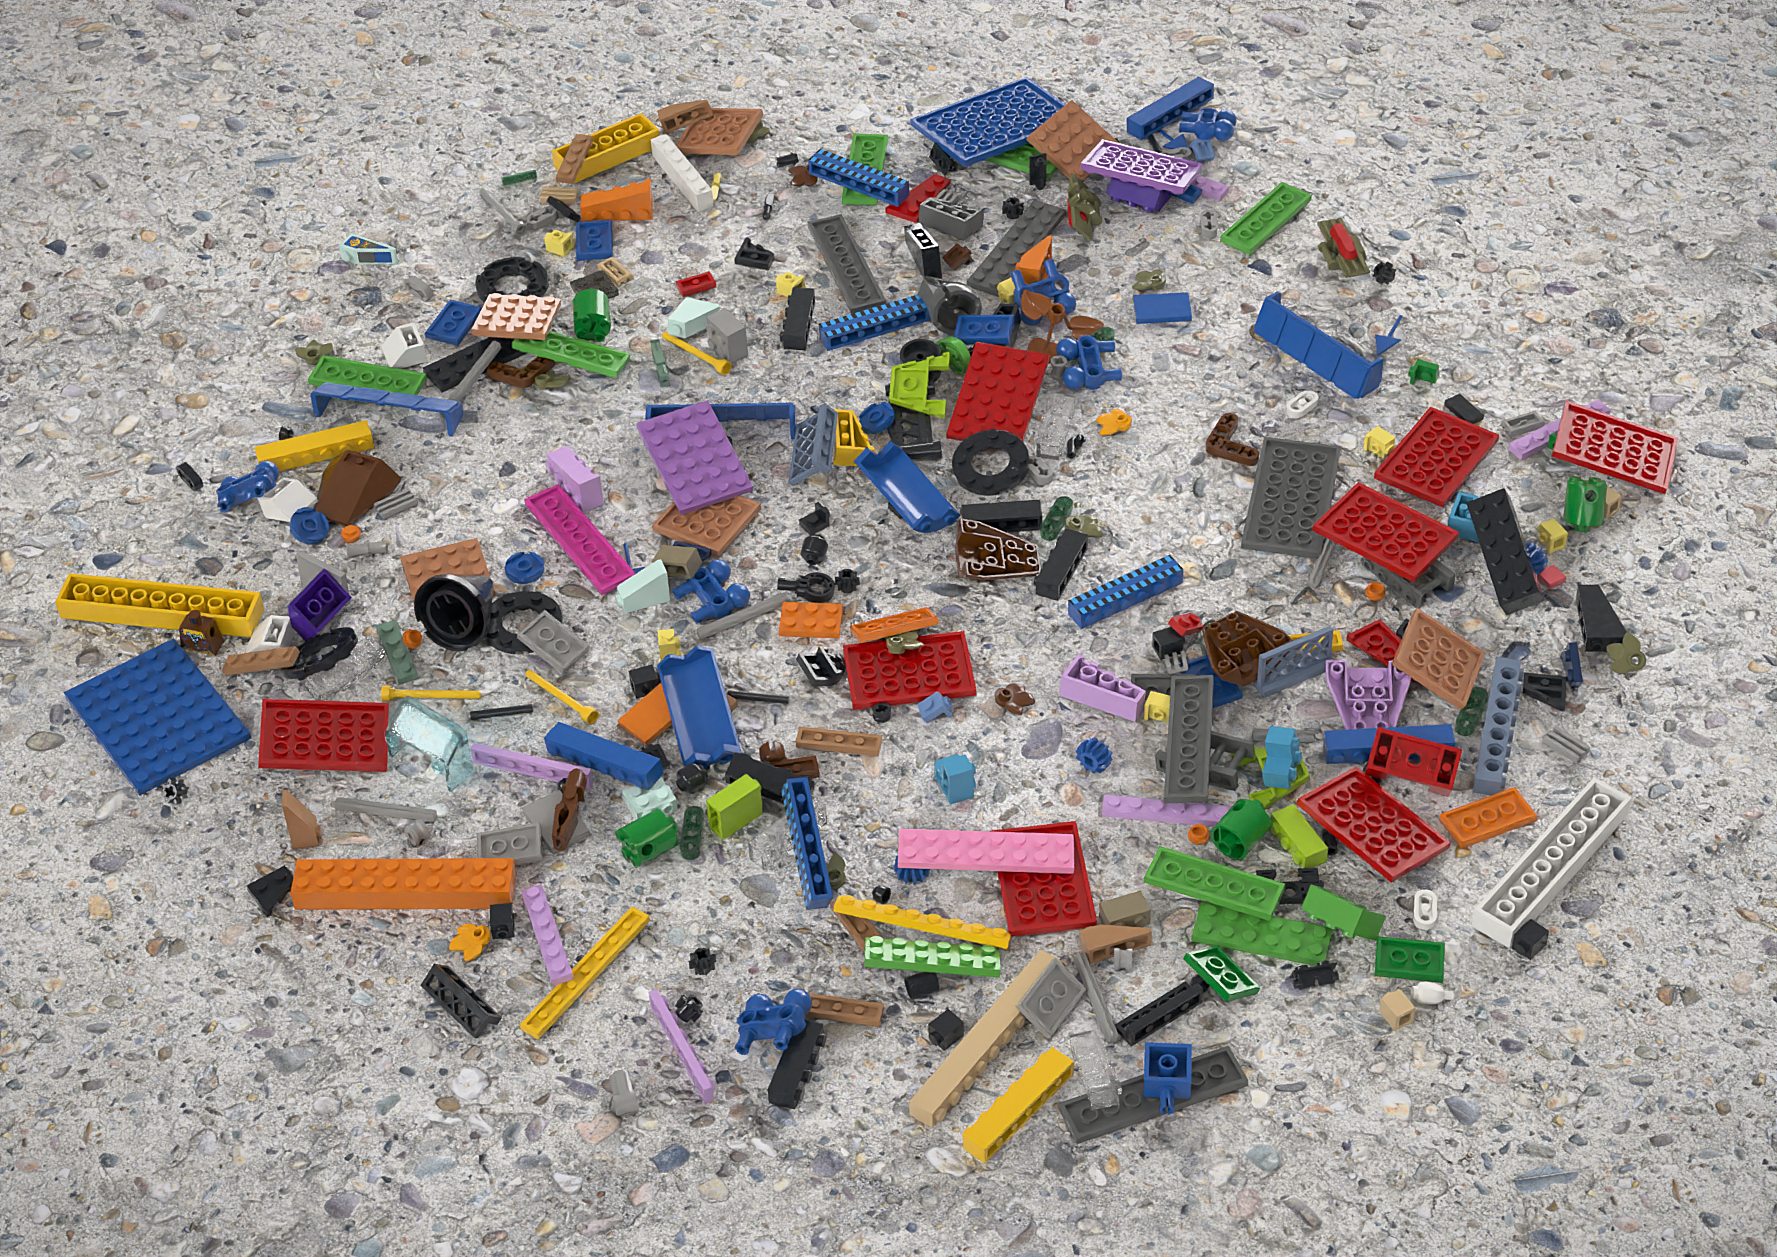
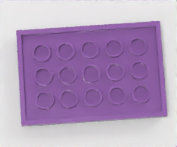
M1102 139L1082 161L1080 169L1085 170L1089 174L1097 173L1106 178H1118L1122 182L1130 181L1137 183L1139 186H1151L1156 190H1168L1173 194H1183L1201 172L1203 163Z
M708 400L636 423V428L680 515L753 491V485Z

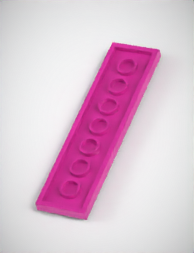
M559 484L524 499L525 506L601 595L617 589L618 585L636 574Z

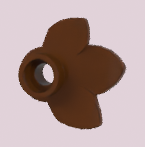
M800 165L788 169L794 175L790 182L793 186H802L804 184L812 186L818 181V177L809 174L808 165L806 167Z
M1019 683L1009 684L1006 688H998L994 694L995 702L999 706L1006 707L1009 712L1016 715H1022V707L1033 705L1036 702L1034 697L1025 691V686Z

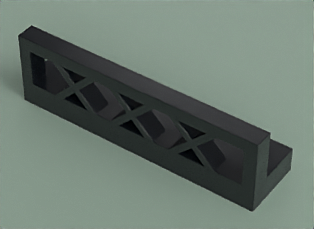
M434 963L420 985L474 1038H479L487 1024L498 1025L502 1019L449 966ZM434 977L438 979L437 989H433L430 986ZM446 990L451 991L452 1001L450 1002L445 1001ZM460 1003L465 1005L464 1015L458 1013V1004ZM477 1016L481 1021L474 1029L472 1027V1017Z
M1185 981L1116 1023V1030L1132 1047L1203 1003V988L1198 983L1191 987Z

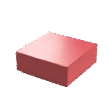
M1555 565L1545 568L1537 575V578L1549 589L1566 582V576Z

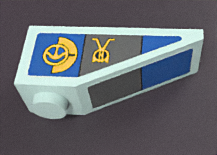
M352 233L339 245L341 259L354 264L398 263L396 248Z

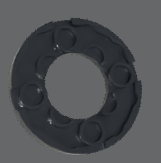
M523 257L503 258L484 267V271L477 275L475 281L476 292L484 303L489 294L499 293L501 295H508L503 291H497L495 284L501 277L517 274L526 277L530 281L527 289L522 290L517 295L542 297L549 285L547 271L540 263L525 261Z
M996 429L981 431L967 437L956 448L952 458L953 473L959 485L971 493L983 496L999 495L1001 491L1009 488L1012 490L1023 481L1030 466L1029 453L1024 442L1010 432ZM990 447L992 449L1000 448L1009 455L1008 466L1002 472L995 475H982L972 467L973 457L978 452H983Z
M538 591L506 593L492 603L490 626L485 639L493 648L504 653L516 654V652L527 651L528 654L533 653V650L517 638V634H513L503 627L504 617L510 612L514 613L516 609L520 611L532 609V611H537L539 614L545 610L562 623L561 609L555 600Z
M350 627L335 628L322 635L318 634L297 646L300 653L293 666L280 669L286 678L298 679L299 681L322 670L329 671L335 667V663L351 655V651L358 642V637ZM337 645L336 648L332 647L329 653L322 654V659L313 658L305 662L306 658L317 654L322 648Z

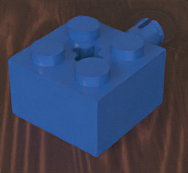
M1145 1042L1143 1097L1160 1098L1159 1111L1162 1114H1166V1106H1168V1115L1174 1113V1098L1190 1099L1192 1044Z

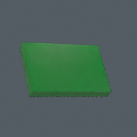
M1377 936L1374 976L1443 983L1445 943Z
M1218 945L1188 952L1183 958L1226 1002L1258 994L1260 990L1259 985Z

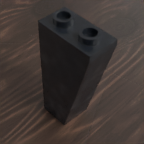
M922 223L904 226L906 245L922 278L927 276L942 279L939 245Z
M1599 584L1578 585L1576 605L1584 651L1607 652L1606 647L1614 643L1622 644L1623 637L1627 631Z

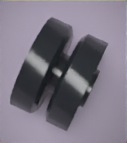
M914 339L908 341L900 350V364L911 361H923L930 356H941V350L931 340ZM941 370L929 371V376H934L935 383L941 375Z

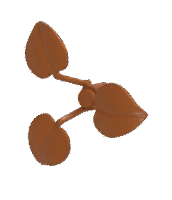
M1026 289L1023 291L1021 298L1023 314L1032 320H1038L1041 316H1048L1051 322L1047 339L1035 338L1029 342L1027 351L1049 354L1048 364L1051 363L1052 357L1058 356L1056 353L1057 344L1049 342L1054 325L1061 323L1064 319L1067 328L1072 330V336L1076 340L1083 335H1090L1095 338L1104 326V323L1097 319L1081 315L1072 317L1069 323L1067 313H1064L1065 308L1062 304H1052L1050 299L1042 294Z

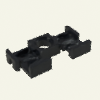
M1298 868L1297 877H1301L1302 880L1281 882L1285 884V890L1292 889L1296 894L1289 897L1283 892L1279 905L1301 904L1302 899L1306 898L1311 885L1324 888V882L1322 880L1319 881L1318 868ZM1276 869L1256 870V875L1274 880L1277 875Z

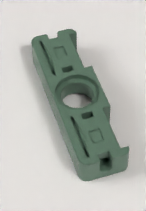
M660 339L650 340L651 352L660 387L670 386L669 373Z

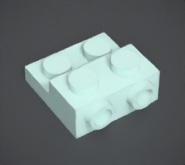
M662 777L650 790L637 786L622 790V797L635 820L657 808L665 815L678 811L676 798L669 785L666 786Z

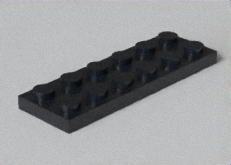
M488 337L423 367V373H426L429 380L443 393L460 384L492 341L499 342L501 349L491 362L506 364L527 354V352H521L512 348V342L515 338Z

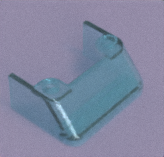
M406 696L399 702L385 731L389 756L394 757L407 744L431 758L432 769L437 774H442L446 777L448 791L452 792L474 772L465 730L460 725L412 697Z

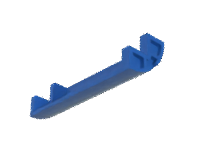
M891 440L878 454L866 447L854 460L856 465L913 530L921 533L935 532L953 525L961 516L909 456Z
M699 645L695 646L685 657L675 654L666 655L657 665L683 766L685 767L693 762L701 764L705 770H708L710 765L716 763L724 765L730 762L735 752L742 754L713 648Z

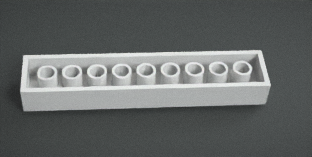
M1593 778L1474 909L1472 927L1510 948L1513 945L1514 934L1530 919L1535 920L1628 816L1632 798Z

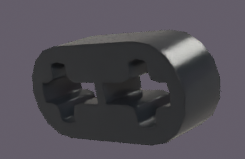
M184 462L176 466L180 478L193 491H197L204 486L201 477L188 463Z

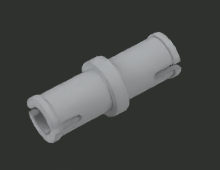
M386 540L372 543L364 541L363 544L347 545L348 557L361 555L370 557L371 554L388 553V543Z

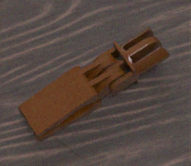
M578 768L569 772L565 785L562 784V800L555 807L552 840L554 849L558 851L566 850L579 821V801L585 802L584 792L587 780L585 773Z

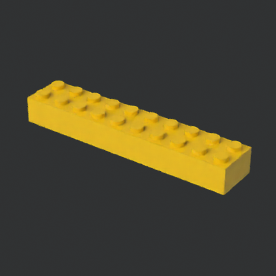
M72 573L68 574L55 601L60 618L172 630H179L181 623L190 611L199 610L201 616L211 617L215 620L221 635L241 637L252 636L254 628L258 625L264 611L260 592Z

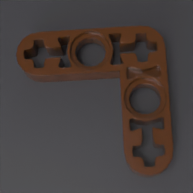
M537 356L523 369L500 362H491L486 367V374L490 379L520 388H527L534 384L536 376L546 374L555 366V361Z
M1234 413L1223 414L1206 440V452L1246 466L1256 465L1259 462V451L1257 449L1230 441L1238 427V416ZM1224 432L1226 435H1218L1217 433ZM1228 450H1236L1237 452L1230 453Z

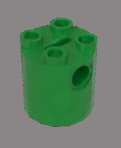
M586 289L575 295L573 299V319L577 338L601 342L610 332L609 299L602 291Z
M1569 476L1566 486L1563 522L1574 524V530L1580 532H1590L1591 526L1603 525L1607 493L1606 482L1596 477H1589V480H1581V477Z
M1239 799L1213 827L1211 839L1221 853L1231 859L1241 860L1246 857L1273 826V822L1269 819L1268 814L1264 810V805L1259 800Z
M658 808L615 831L616 838L623 846L621 848L623 857L626 860L631 859L635 868L678 846V826L671 816L666 817Z

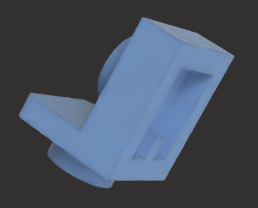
M1196 138L1188 147L1191 151H1194L1197 162L1211 161L1215 158L1210 140Z

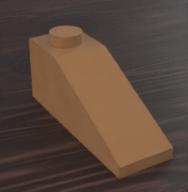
M707 99L672 104L657 110L665 134L713 116Z
M283 790L282 808L293 849L319 846V837L323 836L322 825H318L316 816L288 790Z
M1099 924L1079 930V945L1086 954L1090 964L1114 957V948H1120L1121 950L1132 948V951L1151 946L1152 931L1150 928Z

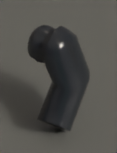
M1078 434L1067 441L1066 456L1071 459L1076 456V450L1081 448L1086 442L1085 435Z

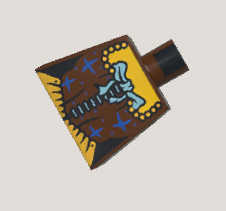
M192 610L186 615L180 625V646L182 649L217 655L224 643V639L213 618L201 616L199 610Z

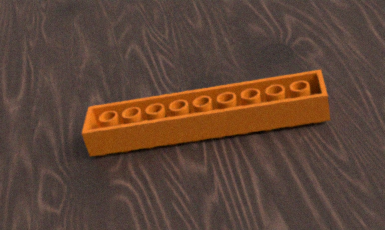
M514 858L297 859L290 893L295 910L490 909V905L512 903L513 906L517 874Z

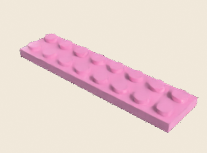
M899 829L898 868L1074 874L1073 834Z

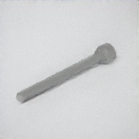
M480 189L479 193L512 225V231L519 237L524 236L528 231V226L523 221H517L486 189Z

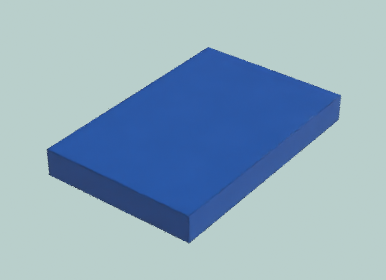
M612 220L576 222L577 261L609 259L613 257Z
M1188 292L1133 295L1136 324L1192 321Z
M450 299L425 332V338L459 346L474 326L483 307Z
M959 315L954 337L960 339L965 345H975L976 342L1009 344L1015 320L1014 315Z
M1208 655L1187 661L1188 670L1180 672V674H1194V676H1214L1213 708L1243 699V693L1237 684L1221 680L1211 668Z

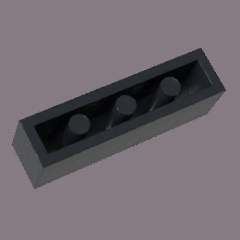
M793 287L791 295H788L789 307L785 308L786 319H783L784 331L780 332V342H783L785 350L806 351L815 307V288Z
M1040 499L961 505L962 519L978 521L1004 532L1042 530Z
M1066 528L1063 534L1058 536L1055 548L1050 550L1049 558L1043 562L1040 574L1035 576L1033 585L1036 586V595L1059 601L1088 549V534Z
M735 752L725 773V780L728 784H732L747 774L752 779H756L761 785V796L784 804L781 789L786 779L807 777L811 796L814 792V781L808 776L793 774L790 770L774 767L767 761L760 762L745 753L739 754Z
M805 1020L806 1026L804 1030L790 1038L788 1047L783 1051L767 1089L769 1104L795 1110L798 1101L801 1102L803 1100L805 1084L811 1080V1069L813 1065H817L820 1047L825 1046L827 1039L822 1023Z

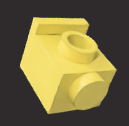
M554 230L552 233L548 232L545 235L546 251L565 257L574 247L571 232L566 234Z
M786 272L784 275L779 274L776 278L777 293L788 297V295H791L793 287L805 288L804 276L801 275L799 277L790 272Z
M1012 278L999 283L997 290L999 291L998 295L1001 301L1015 304L1013 293L1015 286Z
M1379 426L1365 435V451L1371 450L1374 454L1384 459L1395 449V437Z
M1554 518L1538 525V538L1547 547L1549 554L1566 547L1568 532Z
M674 629L658 630L661 661L668 654L681 656L679 636L674 637Z
M1151 691L1144 705V720L1148 721L1149 718L1169 723L1170 696Z

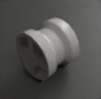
M421 819L416 820L412 826L404 827L408 840L414 846L418 845L420 840L430 838L429 829Z
M1114 948V970L1126 968V970L1132 971V948H1127L1126 950Z

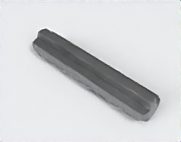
M1254 728L1252 730V740L1265 741L1269 729ZM1295 729L1296 737L1299 738L1300 742H1314V730Z

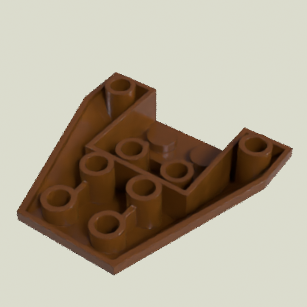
M346 450L332 459L324 470L317 495L318 502L315 503L314 509L319 513H323L330 522L349 526L373 508L374 503L385 499L393 493L400 483L401 477L380 458Z
M960 518L955 544L958 577L973 580H995L1030 577L1040 574L1041 566L1038 545L984 523Z
M1239 611L1230 613L1202 628L1212 670L1221 680L1240 686H1246L1257 681L1259 655L1293 641L1285 631ZM1271 658V659H1269V660H1266V665H1267L1273 658ZM1281 660L1278 661L1274 668L1280 664Z

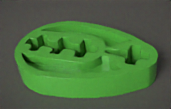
M952 336L937 341L935 344L940 348L941 356L945 352H950L949 368L958 375L966 373L971 356L965 344L960 339Z

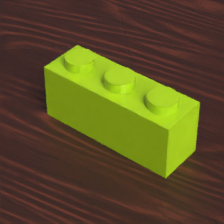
M1294 804L1271 813L1273 826L1270 828V831L1279 838L1282 847L1289 851L1295 864H1299L1301 868H1314L1327 862L1328 847Z

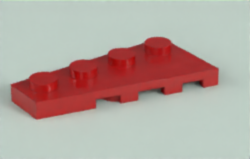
M938 174L932 175L910 190L909 196L898 207L892 204L888 205L885 208V213L917 223L919 221L920 204L928 198H936L943 189L946 190L951 183V179Z
M1380 619L1348 634L1346 638L1347 642L1388 666L1389 661L1394 660L1401 643V639Z

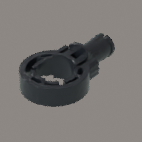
M813 572L806 576L798 575L796 579L778 577L777 590L795 592L797 597H804V599L812 603H825L831 600L834 595L835 582L827 574ZM824 583L823 586L826 588L822 594L821 591L817 592L811 589V586Z

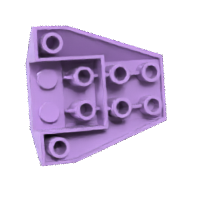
M1326 660L1325 662L1326 682L1345 730L1396 727L1411 677L1393 666V661H1389L1387 668H1347V661Z

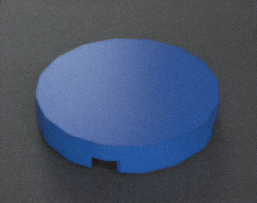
M881 402L879 405L875 403L865 408L859 416L862 431L866 434H876L887 429L895 419V411L889 403Z
M311 507L298 509L292 515L289 523L293 536L305 544L322 542L329 531V523L325 515Z
M525 552L516 553L509 557L505 563L507 578L518 584H528L537 581L545 571L543 559L534 552H530V554H525Z

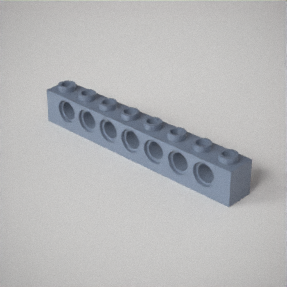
M1496 656L1473 793L1491 796L1499 793L1500 788L1505 789L1507 776H1502V774L1508 771L1509 760H1505V757L1510 758L1512 745H1509L1508 742L1513 741L1514 729H1510V726L1515 727L1517 714H1513V711L1517 712L1519 699H1515V697H1520L1522 684H1518V681L1522 682L1524 669H1520L1521 660Z

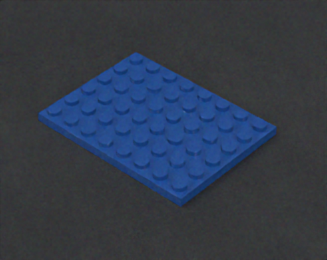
M1024 77L910 119V124L933 143L936 142L942 150L966 167L979 161H985L995 155H1001L1003 152L1014 150L1019 146L1030 144L1026 140L1027 137L1066 104L1030 78Z
M174 638L64 692L67 701L139 796L252 738L248 729Z

